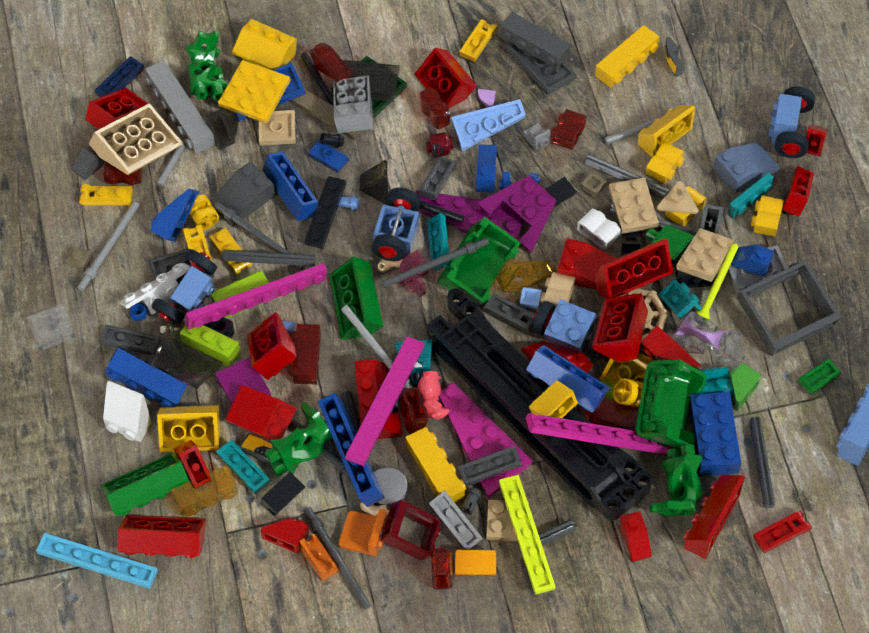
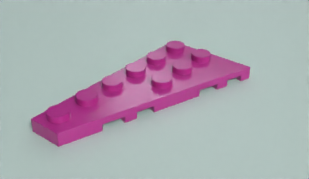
M454 382L441 391L439 399L443 408L450 410L447 416H449L453 429L460 439L469 462L515 446L522 463L521 467L479 482L488 500L501 489L499 485L500 479L519 475L532 464V460Z

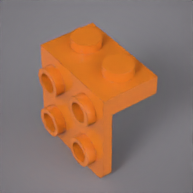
M379 509L377 516L349 511L339 540V547L377 557L379 549H382L384 542L380 541L388 516L387 510Z

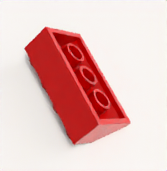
M662 239L601 265L595 275L597 293L604 298L619 297L673 274L668 239Z
M642 293L605 299L592 345L593 350L617 362L637 359L648 315V309Z
M375 359L354 361L361 424L389 372V369L383 362ZM399 413L390 414L378 439L402 437Z
M721 475L718 481H713L709 489L711 492L709 498L704 497L700 506L703 509L700 514H695L691 522L694 524L692 529H687L682 540L685 541L684 549L704 559L707 558L741 495L745 476Z
M126 515L118 528V552H124L126 555L144 553L146 556L164 554L167 557L185 555L187 558H195L200 556L203 549L206 519Z

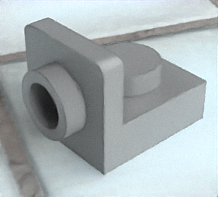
M539 123L523 131V136L535 150L547 146L551 140L550 130L545 131Z

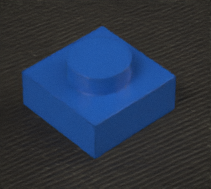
M502 172V180H499L500 190L512 185L510 172Z

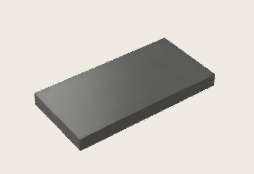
M512 43L505 46V50L547 95L576 79L577 74L565 62L556 69L553 66L547 65L539 58L533 57L525 50L519 49Z

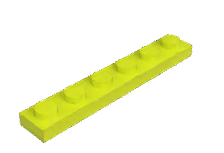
M515 475L500 479L499 485L535 595L555 590L556 586L520 477Z

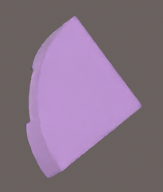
M478 89L479 100L487 108L494 106L496 91Z

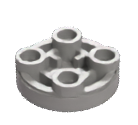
M386 467L374 472L385 497L376 502V504H387L390 508L391 504L405 498L407 494V480L399 470Z

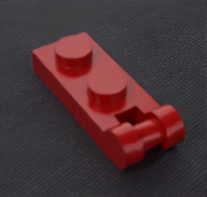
M799 510L758 531L753 535V538L765 554L785 542L809 532L812 526L809 522L805 521L804 514Z

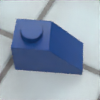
M757 244L738 247L731 265L765 277L772 263L774 251Z

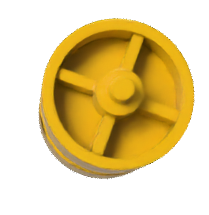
M198 195L189 214L196 225L201 224L202 229L206 230L218 222L219 215L206 195Z
M625 378L618 380L613 389L615 401L619 404L639 408L643 382Z

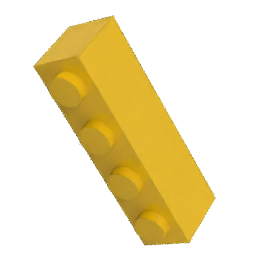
M643 25L596 65L595 77L610 88L615 84H619L624 76L632 73L638 64H642L651 53H655L658 50L660 36Z
M424 427L406 436V447L434 494L438 496L445 490L454 503L465 499L466 486L462 479L457 478L454 465L452 463L449 464L446 460L447 455L444 449L438 447L435 434L433 432L430 433L427 427Z

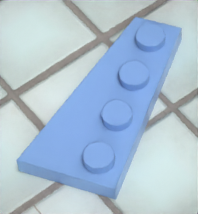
M519 99L451 117V122L461 151H464L524 119L526 114Z

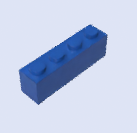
M283 151L268 154L262 171L273 183L275 190L295 219L301 221L313 218L318 201Z
M544 345L535 352L526 369L533 377L543 380L548 386H551L556 380L573 390L578 404L584 410L592 413L600 406L610 388Z
M120 348L116 350L104 373L109 379L125 384L126 388L142 393L146 399L155 400L162 407H176L187 387V384Z

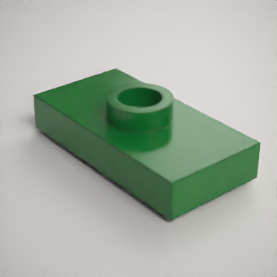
M828 358L801 376L798 382L812 395L839 377L841 371Z

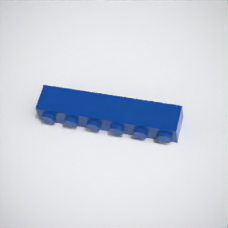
M335 392L317 401L359 499L368 507L385 498L368 459L364 466L345 459L346 453L357 433L343 401Z

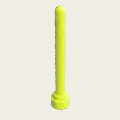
M737 244L731 245L702 309L696 311L693 320L700 325H707L710 319L709 310L738 250Z

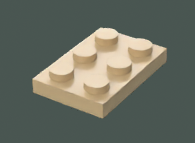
M645 178L609 184V192L622 234L658 227L659 222Z
M699 228L678 261L676 270L712 282L735 240Z

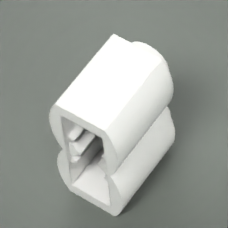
M591 209L577 225V230L580 234L605 251L620 237L621 229L616 222L606 219L601 211Z

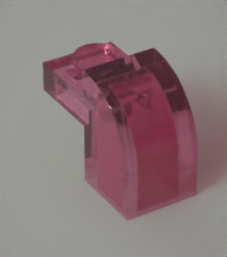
M417 250L402 260L400 273L427 261ZM428 270L400 281L402 287L408 285L411 291L416 292L419 297L425 295L426 284L421 277L428 274Z

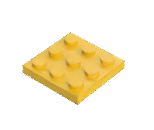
M242 60L218 102L219 107L267 124L291 79L287 75Z

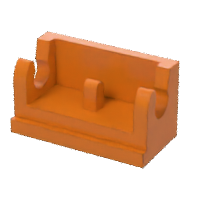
M312 534L311 540L306 541L303 538L299 541L300 548L321 581H324L339 572V568L317 536Z

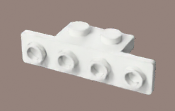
M185 263L176 264L172 267L171 271L158 275L156 280L143 284L138 291L125 295L124 299L120 301L121 305L125 308H130L143 300L149 313H156L151 307L154 300L159 298L170 303L172 301L170 297L179 285L176 279L187 273L190 266Z

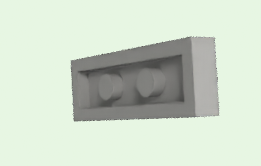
M445 490L429 502V505L465 550H469L483 539Z

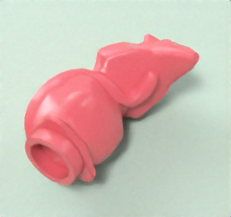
M426 371L423 372V376L418 382V401L423 414L427 418L439 420L444 418L450 410L443 408L442 404L438 402L441 394L439 382L441 377L438 376V372Z

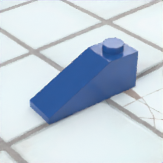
M479 145L476 192L495 193L497 145Z
M187 189L157 214L151 223L150 231L168 241L176 242L200 191Z

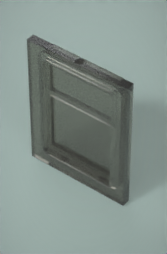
M344 60L340 79L369 75L371 99L394 102L400 65Z
M171 337L144 361L195 389H198L222 365L221 361Z

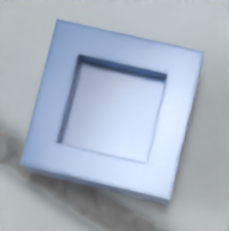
M523 287L520 307L538 310L542 290Z

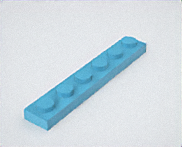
M44 533L36 549L37 554L151 589L158 573L156 567Z

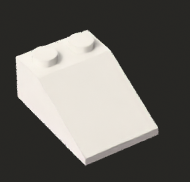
M108 381L103 414L106 429L112 433L118 432L128 440L141 442L152 424L144 395Z

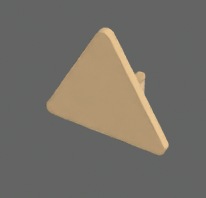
M681 181L677 182L657 206L658 211L697 214L699 211Z

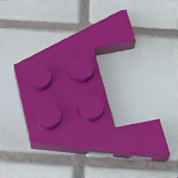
M527 176L479 201L478 206L491 216L503 203L506 204L531 227L518 241L521 242L520 244L526 250L532 253L556 204V199L530 176Z

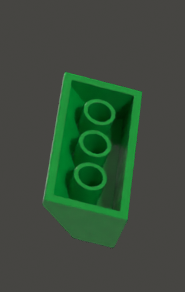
M353 256L329 274L342 340L363 337L341 310L346 305L349 306L371 335L383 327L370 262Z
M172 452L101 484V488L114 515L124 516L130 513L131 509L144 507L149 504V501L154 499H162L173 490L179 491L184 489L190 481L182 462Z

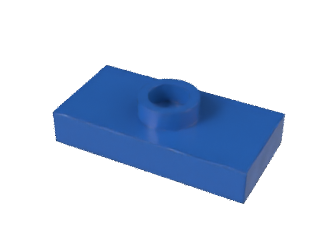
M319 140L308 152V155L338 173L349 161L348 157L329 145L320 144Z

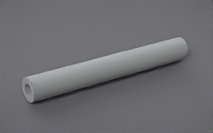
M649 120L605 137V143L610 144L636 134L643 128H648L655 120Z
M182 141V146L175 149L156 183L158 187H163L186 147L184 141Z

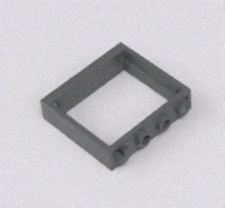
M806 260L800 263L794 262L788 269H779L771 277H762L752 286L747 284L744 288L740 289L737 300L771 356L837 325L841 319V316ZM800 274L825 317L775 341L749 298Z

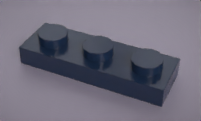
M130 56L95 89V94L103 97L124 89L144 70V64Z

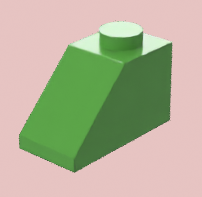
M741 363L738 368L734 367L729 374L733 387V396H731L733 407L737 412L759 386L762 376L744 363Z

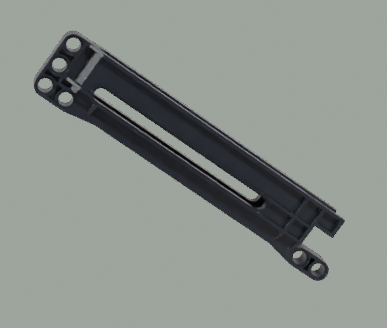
M457 288L450 290L447 295V306L449 311L460 321L452 327L439 315L427 324V329L433 334L428 339H432V349L589 506L599 510L607 519L616 520L643 499L651 490L652 476L638 461L619 447L530 432L526 421L527 414L531 413L529 406L549 386L543 380L533 377L526 370L529 362L491 326L480 308L462 290ZM575 407L562 418L591 423ZM631 468L633 471H626L624 469ZM638 482H645L646 485H640ZM624 494H630L632 497H625ZM609 506H615L618 509L612 510Z

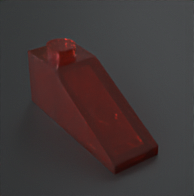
M319 43L309 50L316 69L333 80L339 82L353 74L335 50L326 43Z

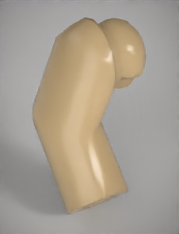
M382 259L377 264V269L381 273H385L393 267L403 269L405 261L402 259L393 262Z
M363 502L360 503L362 511L366 514L377 516L379 509L387 510V514L389 513L387 504L380 506L372 504L367 507Z

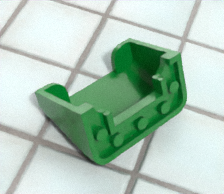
M485 216L470 227L457 249L464 247L466 243L471 241L474 243L483 238L488 239L489 245L477 249L476 252L470 255L467 253L450 260V263L446 265L437 279V283L448 290L456 288L462 290L478 305L486 304L491 298V294H489L491 291L489 289L505 262L510 258L514 259L521 243Z
M680 359L656 360L649 363L645 371L638 411L637 435L644 439L681 449V445L685 444L694 445L695 448V434L685 430L690 395L697 394L703 390L707 375Z

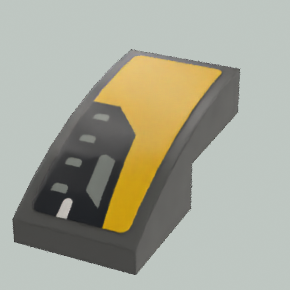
M667 37L665 43L666 60L675 77L682 75L684 63L678 57L679 47L670 37Z
M248 433L239 448L245 454L257 457L260 462L272 465L265 455L266 451L273 448L271 441Z

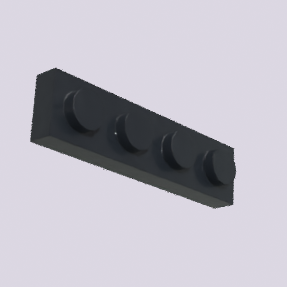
M327 177L304 242L306 245L320 249L324 248L346 186L345 180Z

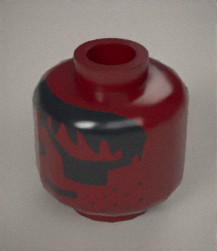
M445 132L430 135L429 142H426L427 152L431 153L434 158L449 155L451 150H453L451 136H448Z

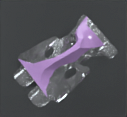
M689 312L686 317L681 319L678 318L676 321L678 330H670L667 334L687 353L704 354L705 347L712 349L716 353L717 361L724 363L730 371L737 367L740 360L744 361L745 359L739 344L740 332L718 330L715 323L694 312Z

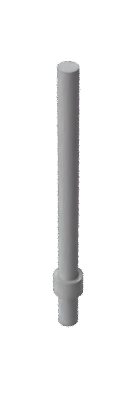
M134 201L91 267L86 269L83 279L77 286L79 290L84 291L89 282L93 281L97 275L96 271L140 206L139 203Z
M344 306L341 309L390 370L393 361L349 306ZM408 378L404 389L412 399L418 397V392L410 384L411 381Z

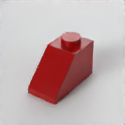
M815 125L809 126L806 134L809 142L808 154L820 157L828 129Z
M192 440L173 449L176 456L182 462L185 472L195 489L213 480L197 445Z
M638 511L621 516L619 527L632 562L652 557L647 528L641 512Z
M291 518L264 526L260 530L262 539L296 554H299L301 550L299 541L303 538L306 540L309 536L308 525L302 520Z

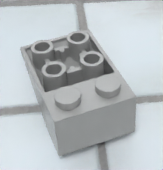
M369 75L333 80L334 120L337 132L346 133L374 129Z

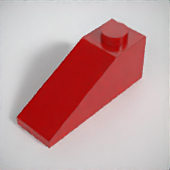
M799 166L796 167L782 210L790 215L800 217L809 199L814 176L813 172Z

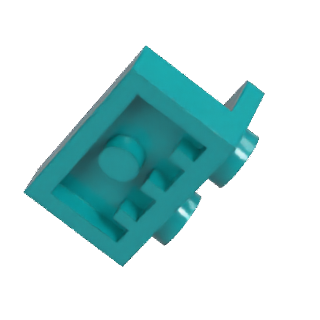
M676 279L670 282L658 294L680 319L694 306L699 311L702 309L698 304L700 299L693 292L689 293L691 289L684 282L680 284Z
M728 367L699 370L707 376L703 390L697 394L730 392V396H733V387L729 380Z

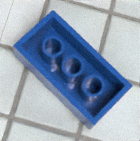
M730 392L690 395L688 408L692 433L696 437L695 454L702 456L698 467L699 476L739 474L741 457Z

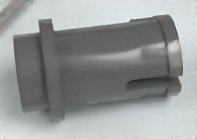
M470 488L466 492L467 496L460 507L462 512L466 509L465 514L471 515L477 501L481 499V492L476 488Z

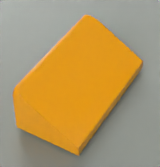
M455 550V575H496V550Z

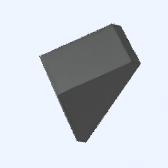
M82 147L72 170L83 180H86L107 162L101 159L92 147Z
M705 203L700 228L718 234L724 207Z

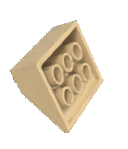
M149 103L95 131L89 145L101 159L129 175L183 145V142Z

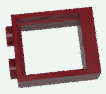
M399 500L390 506L380 541L422 561L431 557L435 552L434 545L441 531L440 524L442 520L403 500ZM404 516L426 527L420 547L398 537Z

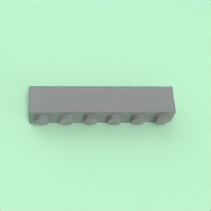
M163 60L146 68L145 81L147 85L153 87V93L157 99L160 98L164 111L168 110L171 122L177 124V130L181 136L186 138L185 142L188 148H192L198 154L214 146L213 133L166 62Z

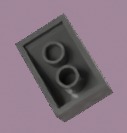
M250 161L229 178L210 202L213 207L216 202H219L226 208L234 210L240 218L244 219L275 197L274 185ZM216 210L231 227L236 225L235 222L228 221L222 213Z

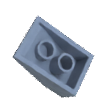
M758 142L731 147L716 155L713 169L736 194L756 183L767 173L772 174L779 170L780 167Z

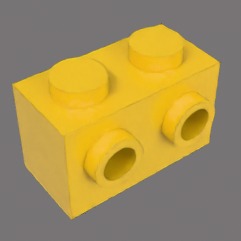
M556 380L533 401L529 409L532 414L563 418L578 404L573 390Z

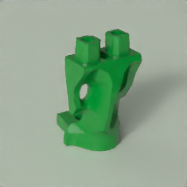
M217 30L208 34L198 31L194 42L185 48L186 52L190 55L192 63L188 65L190 94L196 95L197 99L200 100L206 99L207 96H213L215 101H219L227 87V82L223 78L222 68L217 67L214 63V58L220 54V49L216 48L219 38Z
M306 402L302 404L301 410L305 415L308 426L303 429H298L297 427L285 438L271 439L273 448L265 452L267 459L272 464V471L277 477L285 472L294 474L301 462L312 460L322 454L324 444L333 438L318 411H314ZM310 436L309 441L304 444L306 438Z
M681 445V455L680 449L667 450V460L661 461L660 464L666 472V491H669L672 500L651 504V513L663 514V517L690 516L697 513L696 502L702 497V487L697 475V469L702 456L695 455L694 445ZM684 487V493H683V495L681 496L680 492H681L682 488Z

